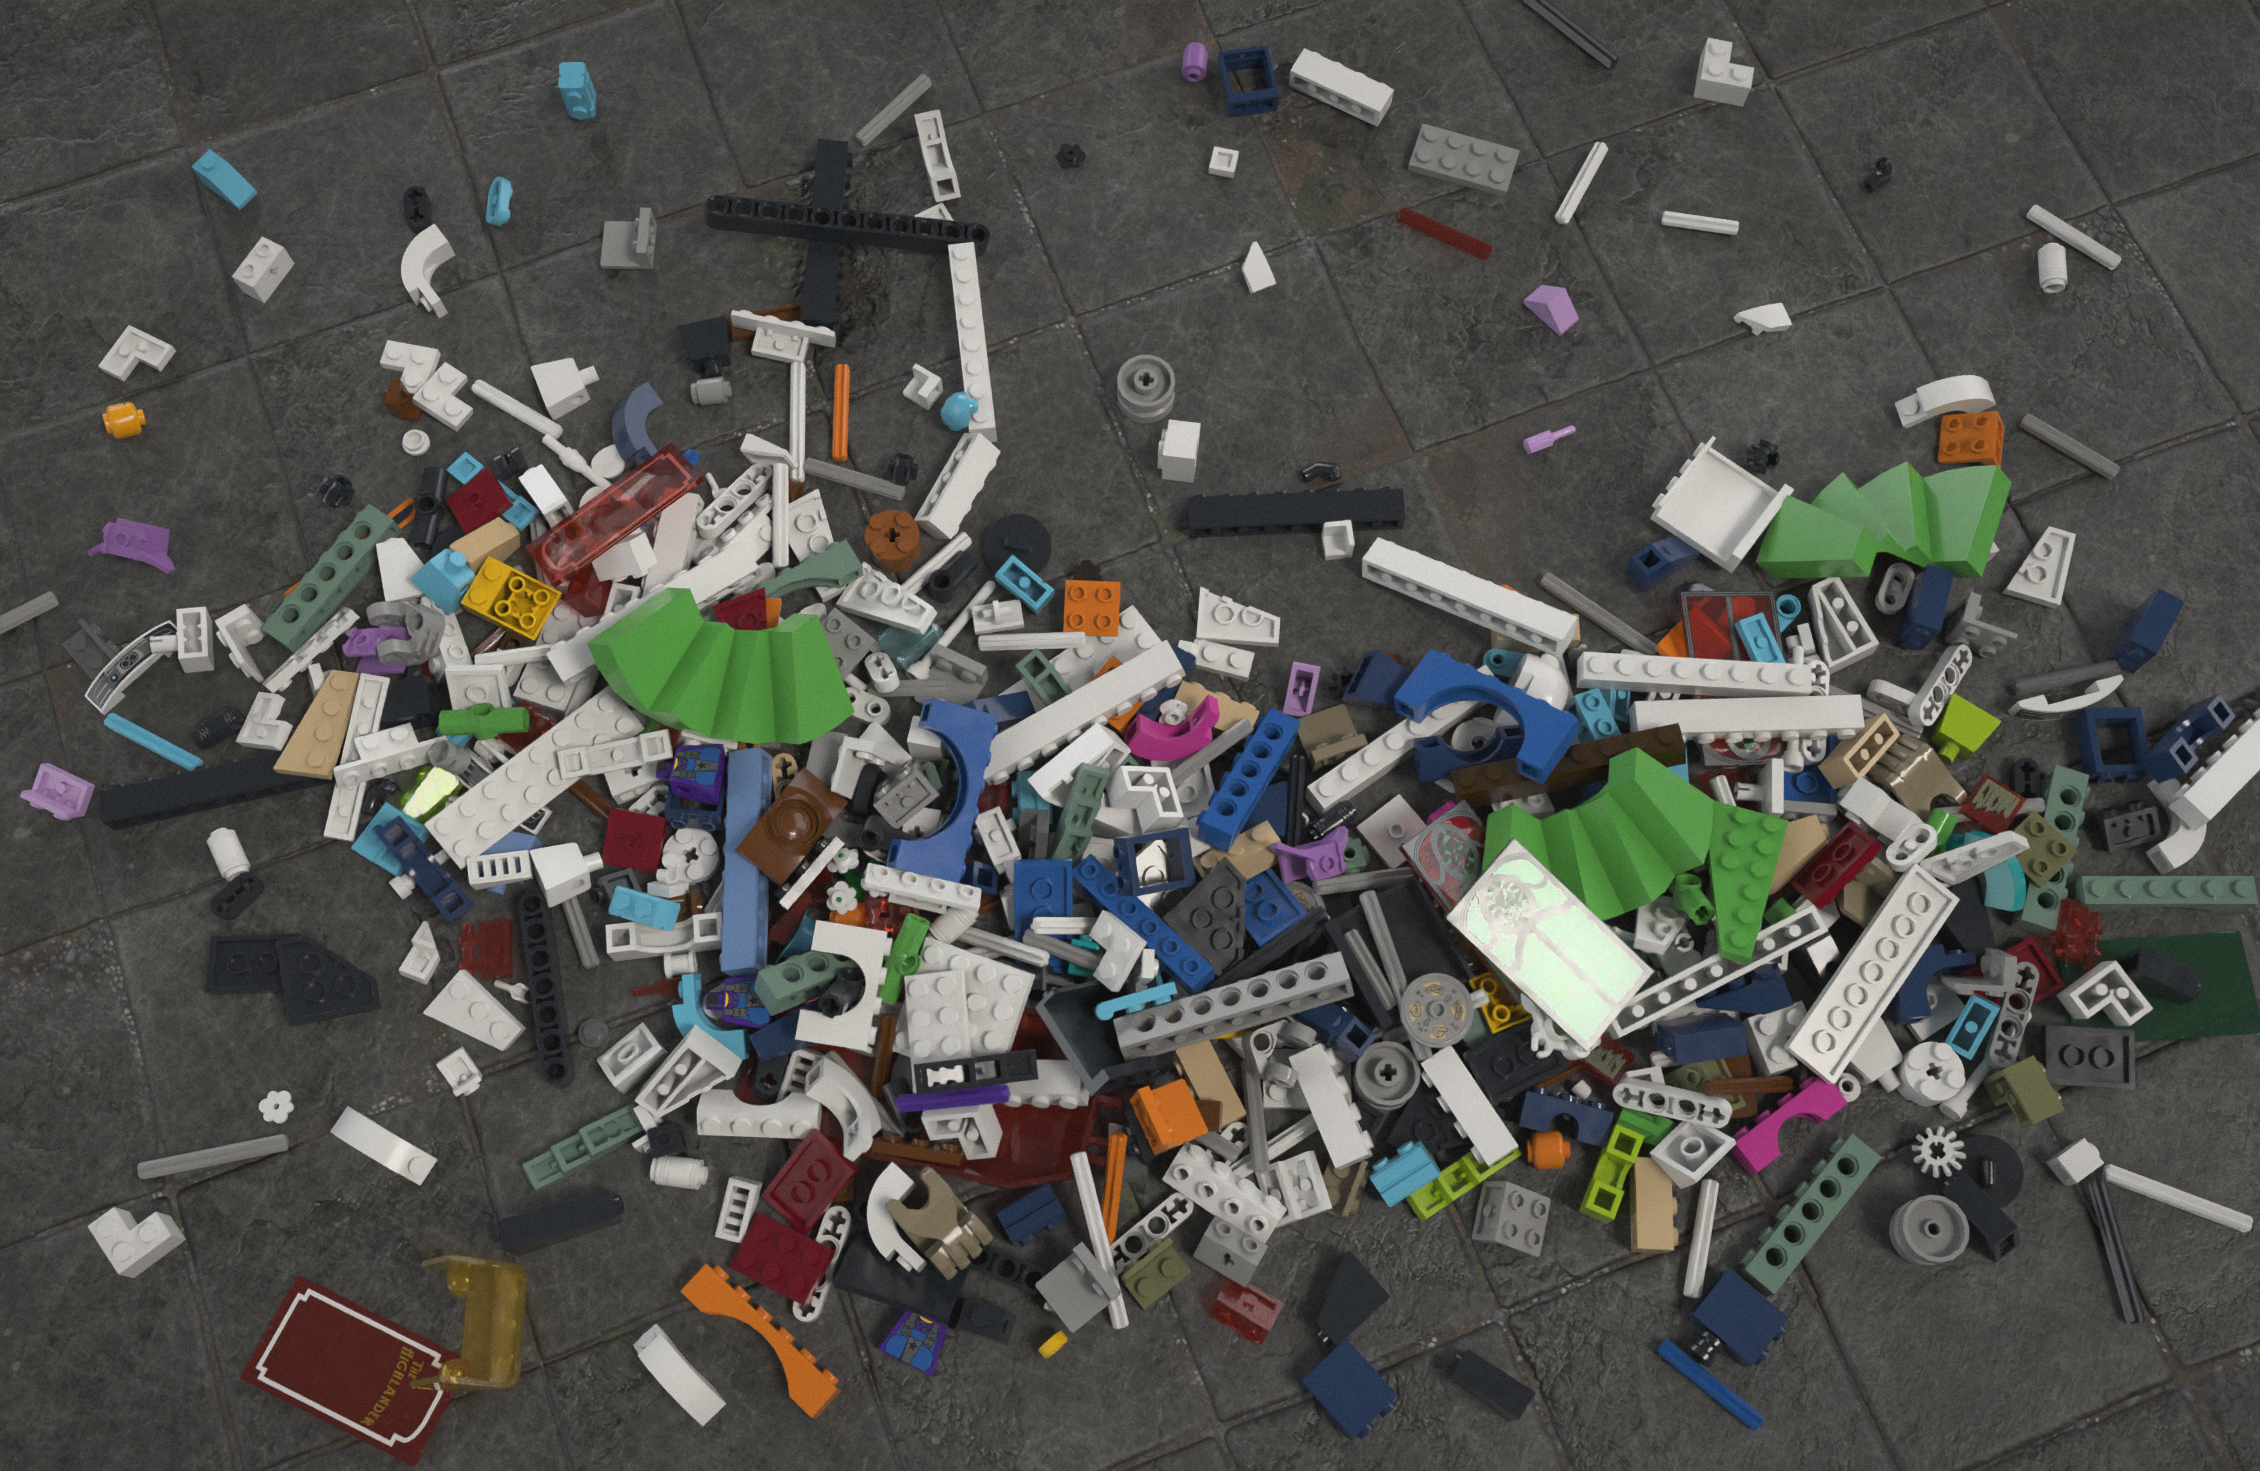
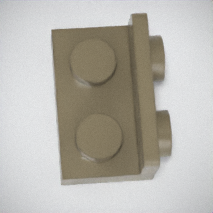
M1330 1157L1323 1180L1332 1209L1324 1211V1213L1343 1221L1347 1219L1349 1214L1355 1215L1360 1201L1359 1198L1355 1197L1359 1186L1365 1187L1370 1175V1171L1366 1170L1368 1161L1362 1160L1342 1170H1338L1335 1168Z

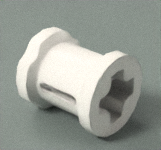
M690 950L688 954L679 955L665 953L664 969L666 978L672 979L674 975L697 974L698 964L695 950Z

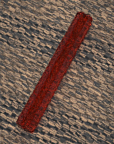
M1402 207L1398 213L1397 220L1485 260L1490 257L1493 251L1492 245L1406 207Z

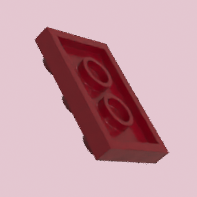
M1849 821L1789 884L1821 911L1834 900L1835 896L1846 884L1855 879L1856 874L1867 863L1875 859L1883 846Z
M2033 936L2004 951L2016 956L2017 964L2029 962L2038 969L2039 981L2032 1004L2066 987ZM1979 964L1959 976L1984 977V973H1982ZM2022 970L2018 973L2022 976L2020 985L2015 988L2021 989L2022 983L2029 979L2025 976L2026 971ZM1974 990V993L1999 1005L2001 997L1988 996L1983 991ZM2010 995V1006L2016 1010H2021L2023 1007L2021 998L2017 995Z
M815 1128L805 1137L761 1196L801 1234L807 1235L859 1168L851 1160L844 1157V1154Z
M757 1212L729 1268L808 1307L836 1251Z

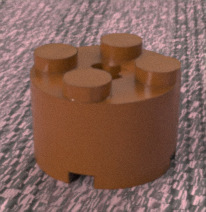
M888 510L874 514L869 519L865 530V542L872 562L889 573H899L908 570L919 559L922 552L919 529L912 516L908 512Z

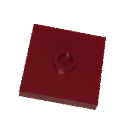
M488 467L445 500L466 535L500 517L514 506L496 476Z
M616 807L610 808L602 863L656 874L657 869H660L667 828L665 817Z

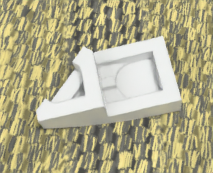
M1257 241L1253 242L1241 267L1251 294L1276 284Z
M1782 303L1748 309L1737 313L1733 317L1737 323L1743 321L1751 326L1752 333L1757 336L1763 330L1766 332L1786 331L1792 325Z
M423 921L411 940L413 947L399 968V972L402 976L427 985L440 961V956L429 924Z

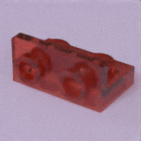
M1228 1278L1209 1314L1215 1317L1219 1323L1230 1326L1240 1332L1247 1340L1262 1345L1284 1303L1251 1283H1248L1245 1288Z

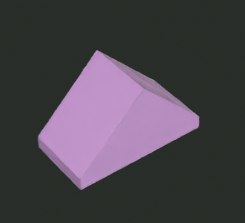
M1541 285L1523 301L1532 312L1559 336L1579 320L1565 288Z
M1293 661L1283 709L1284 714L1299 717L1311 715L1321 667Z

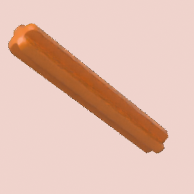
M837 364L835 366L832 457L837 462L846 461L850 385V369L847 364Z
M1113 1132L1109 1137L1101 1203V1214L1109 1246L1115 1241L1127 1145V1135L1120 1132Z

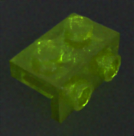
M433 764L429 768L424 766L415 778L418 784L413 791L408 789L401 797L399 804L402 806L399 811L424 825L445 809L446 801L451 803L448 798L455 796L463 784L443 768Z

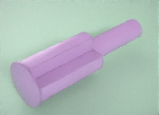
M1571 425L1553 433L1550 430L1523 440L1524 449L1527 454L1552 446L1555 440L1575 433L1576 429Z

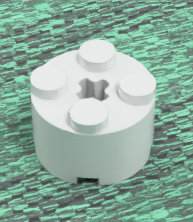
M1921 1043L1902 1054L1904 1060L1897 1064L1894 1069L1895 1074L1902 1082L1901 1085L1896 1087L1899 1093L1907 1100H1911L1924 1107L1937 1105L1953 1097L1965 1084L1963 1064L1951 1046L1946 1043Z

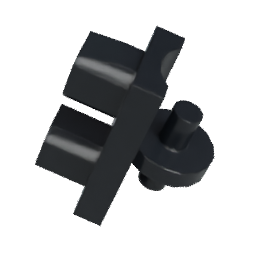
M944 759L938 774L942 787L938 789L939 796L926 807L941 810V812L950 815L958 797L959 775L956 763Z
M1131 1108L1125 1111V1118L1132 1135H1128L1126 1127L1117 1129V1132L1127 1135L1126 1154L1128 1158L1136 1155L1133 1147L1136 1144L1144 1165L1148 1166L1153 1163L1155 1157L1162 1153L1154 1155L1148 1140L1145 1138L1134 1109Z

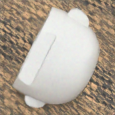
M1526 653L1508 683L1509 686L1518 687L1526 694L1536 699H1543L1551 706L1563 711L1568 697L1569 685L1565 674L1559 669L1558 660L1553 655L1545 653L1538 657ZM1497 707L1493 719L1495 724L1500 727L1518 725V722L1509 713Z

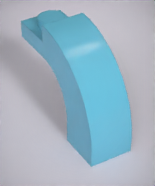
M701 973L682 975V981H679L678 990L680 998H683V1004L672 1005L674 1019L682 1036L685 1037L696 1024L739 1058H751L750 1029H724L712 1023L702 1007Z

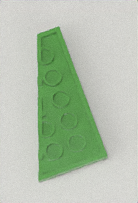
M1713 800V824L1707 858L1710 883L1713 889V906L1715 907L1717 922L1716 933L1719 956L1749 965L1788 820Z

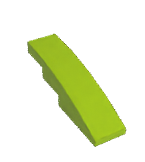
M1517 1148L1489 1167L1486 1162L1479 1164L1473 1153L1469 1152L1457 1162L1441 1171L1439 1177L1407 1196L1406 1200L1421 1222H1423L1521 1156L1522 1153Z

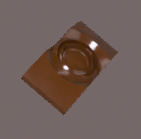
M803 767L735 851L781 887L847 805L848 801L840 795L831 792L829 786Z

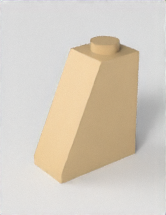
M498 517L453 542L449 547L452 552H460L466 557L465 564L474 572L476 577L488 556L503 562L520 547V532L511 522L506 523Z
M1816 814L1788 822L1769 895L1775 894L1791 881L1826 845V840L1830 839L1826 824H1820Z

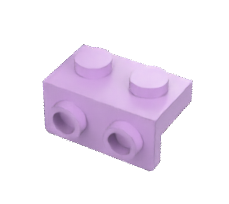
M50 763L40 764L32 790L22 791L20 797L30 801L29 804L31 806L46 809L52 812L54 817L68 821L71 818L85 816L95 785Z

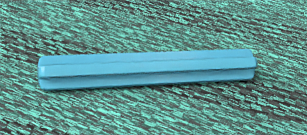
M115 713L108 714L104 720V725L109 729L189 771H193L196 767L203 765V761L199 757Z

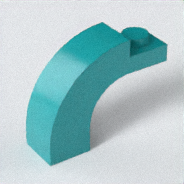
M1977 830L1965 832V835L1951 833L1945 844L1946 852L1992 837V835ZM2016 856L1983 871L1987 882L1984 906L2012 912L2024 909L2026 882L2022 867Z

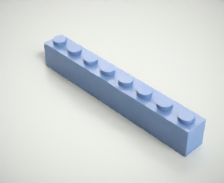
M760 747L729 752V761L726 764L728 789L725 791L727 815L724 818L726 842L723 845L725 870L722 873L724 897L721 900L723 925L720 928L722 953L719 956L721 971L733 978L758 975V972L767 966L769 877L735 851L751 829L771 807L772 756Z

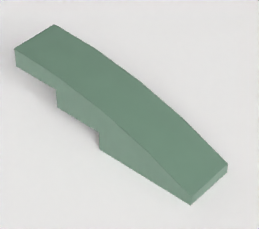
M1082 762L1062 811L1048 859L1071 858L1072 870L1079 865L1093 835L1091 827L1102 805L1100 797L1110 777L1109 769Z
M632 1103L579 1129L578 1134L551 1146L550 1151L522 1164V1169L534 1192L537 1193L568 1177L644 1132L645 1130L633 1110L635 1108L634 1104Z

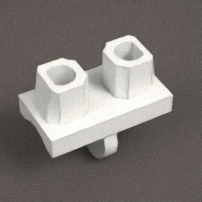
M1020 599L999 603L998 600H995L992 604L971 607L976 635L1024 628Z

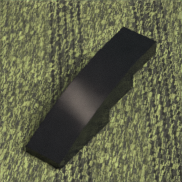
M1035 1049L914 1064L917 1095L1039 1079Z

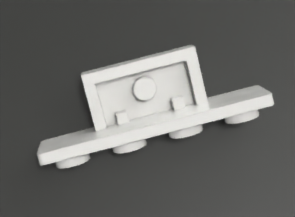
M732 310L730 315L732 326L756 331L751 349L754 356L788 363H804L809 343L832 348L836 344L835 332L823 326L815 328L806 326L799 321L787 322L770 315L765 317L754 315L747 310Z
M767 493L758 498L755 502L757 506L752 511L742 514L738 518L739 523L734 528L725 531L720 536L721 541L716 546L708 548L702 556L704 558L707 556L714 557L721 553L722 548L727 544L743 541L756 562L773 545V522L766 515L773 508V494L769 495Z
M424 596L420 601L421 605L441 613L445 618V630L438 652L429 659L428 667L430 673L434 674L437 684L447 683L445 675L447 665H473L455 613L453 612L448 616L428 596Z
M411 723L354 738L360 760L334 767L333 772L338 788L354 786L361 782L430 763V752L434 744L442 739L448 740L447 736H441L418 743Z
M872 863L867 865L864 886L867 888L889 892L888 902L945 914L947 906L978 912L980 907L982 890L969 885Z

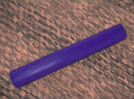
M1004 1084L917 1095V1093L903 1094L897 1096L895 1104L898 1112L906 1113L1007 1103L1010 1098V1091L1008 1085Z

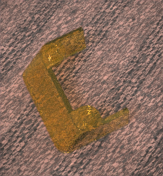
M453 1254L422 1261V1268L448 1271L447 1287L450 1293L455 1297L466 1298L461 1359H451L444 1362L439 1369L438 1376L410 1381V1388L441 1391L502 1390L513 1387L519 1380L527 1289V1274L524 1268L516 1263Z

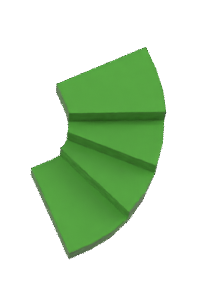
M1906 461L1880 474L1861 488H1858L1842 472L1820 492L1811 504L1787 495L1765 535L1756 563L1771 578L1869 577L1876 553L1888 552L1924 568L1929 564L1955 572L1954 577L1956 578L1982 577L2012 482L1998 465L1972 466L1947 470L1922 478L1911 464Z
M666 588L587 642L598 669L615 693L638 712L657 722L700 737L751 744L771 742L802 744L819 738L834 729L855 712L818 615L794 613L773 628L764 630H735L727 623L704 622L690 588Z
M1635 747L1611 758L1608 783L1599 793L1570 810L1566 809L1539 820L1513 803L1488 814L1482 875L1515 838L1601 921H1605L1652 903L1667 890L1675 875L1704 864L1710 845L1713 824V799L1641 749ZM1526 859L1508 862L1492 874H1509L1523 882L1539 884L1543 881L1542 873ZM1549 879L1543 889H1530L1536 899L1538 911L1562 906L1568 899ZM1501 882V889L1503 888L1505 882ZM1487 890L1486 896H1492V892ZM1502 890L1504 901H1508L1506 891ZM1527 897L1524 899L1523 904L1527 903ZM1492 899L1487 902L1488 907L1493 904ZM1478 904V914L1484 917ZM1514 904L1511 906V914L1518 905ZM1574 905L1568 913L1545 918L1536 926L1545 935H1555L1581 930L1595 923ZM1520 906L1515 917L1516 921L1523 910ZM1494 908V910L1491 912L1492 915H1494V913H1495V911H1496L1495 908ZM1506 909L1501 910L1502 913L1507 914ZM1530 912L1524 914V917L1528 919ZM1509 915V919H1510L1511 925H1512V927H1515L1514 924H1513V921H1512V919H1511V917H1510V915ZM1503 919L1501 923L1505 925L1508 920Z

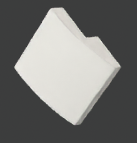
M1307 1151L1285 1161H1277L1270 1164V1168L1266 1172H1255L1260 1190L1266 1195L1277 1198L1287 1208L1276 1228L1332 1209L1314 1151Z

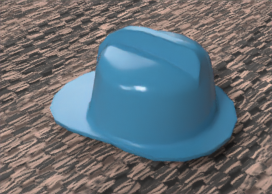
M808 908L804 910L792 938L780 953L773 966L776 965L781 957L800 956L811 951L816 922L806 916Z

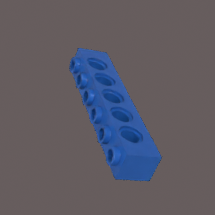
M1270 708L1265 717L1260 716L1254 729L1256 733L1248 735L1243 746L1244 752L1242 754L1238 752L1231 766L1233 770L1231 773L1225 772L1220 783V791L1214 790L1208 802V810H1202L1196 821V826L1199 827L1197 839L1224 852H1229L1294 744L1301 721L1273 708Z
M1089 854L1072 870L1073 885L1101 912L1103 910L1111 912L1147 942L1144 949L1155 950L1154 959H1158L1159 967L1190 996L1200 994L1215 980L1213 967L1137 896H1121V891L1117 886V877L1092 854Z

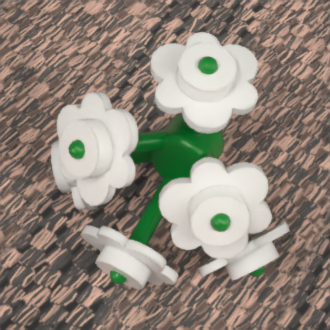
M840 849L827 865L830 872L838 871L839 873H844L847 883L839 881L834 887L827 890L829 896L827 906L831 910H837L841 915L847 913L848 910H854L858 905L857 902L864 899L866 893H869L874 898L879 895L882 897L889 895V892L864 886L866 870L862 877L853 876L851 869L859 865L857 849ZM879 849L871 852L863 851L872 857L870 863L876 864L879 861L886 864L887 852Z

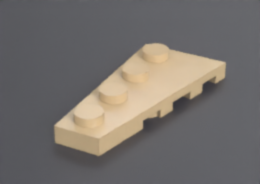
M331 670L273 767L277 773L332 780L333 768L336 767L352 714L360 679L359 673Z

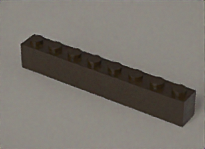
M1679 723L1571 745L1543 785L1517 773L1516 757L1450 772L1457 803L1465 798L1471 808H1477L1608 780L1610 759L1635 747H1638L1665 767L1686 764V747Z

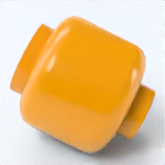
M131 402L110 405L106 408V413L102 414L107 433L112 434L116 439L138 436L142 432L141 426L147 425L143 410H136L135 405Z

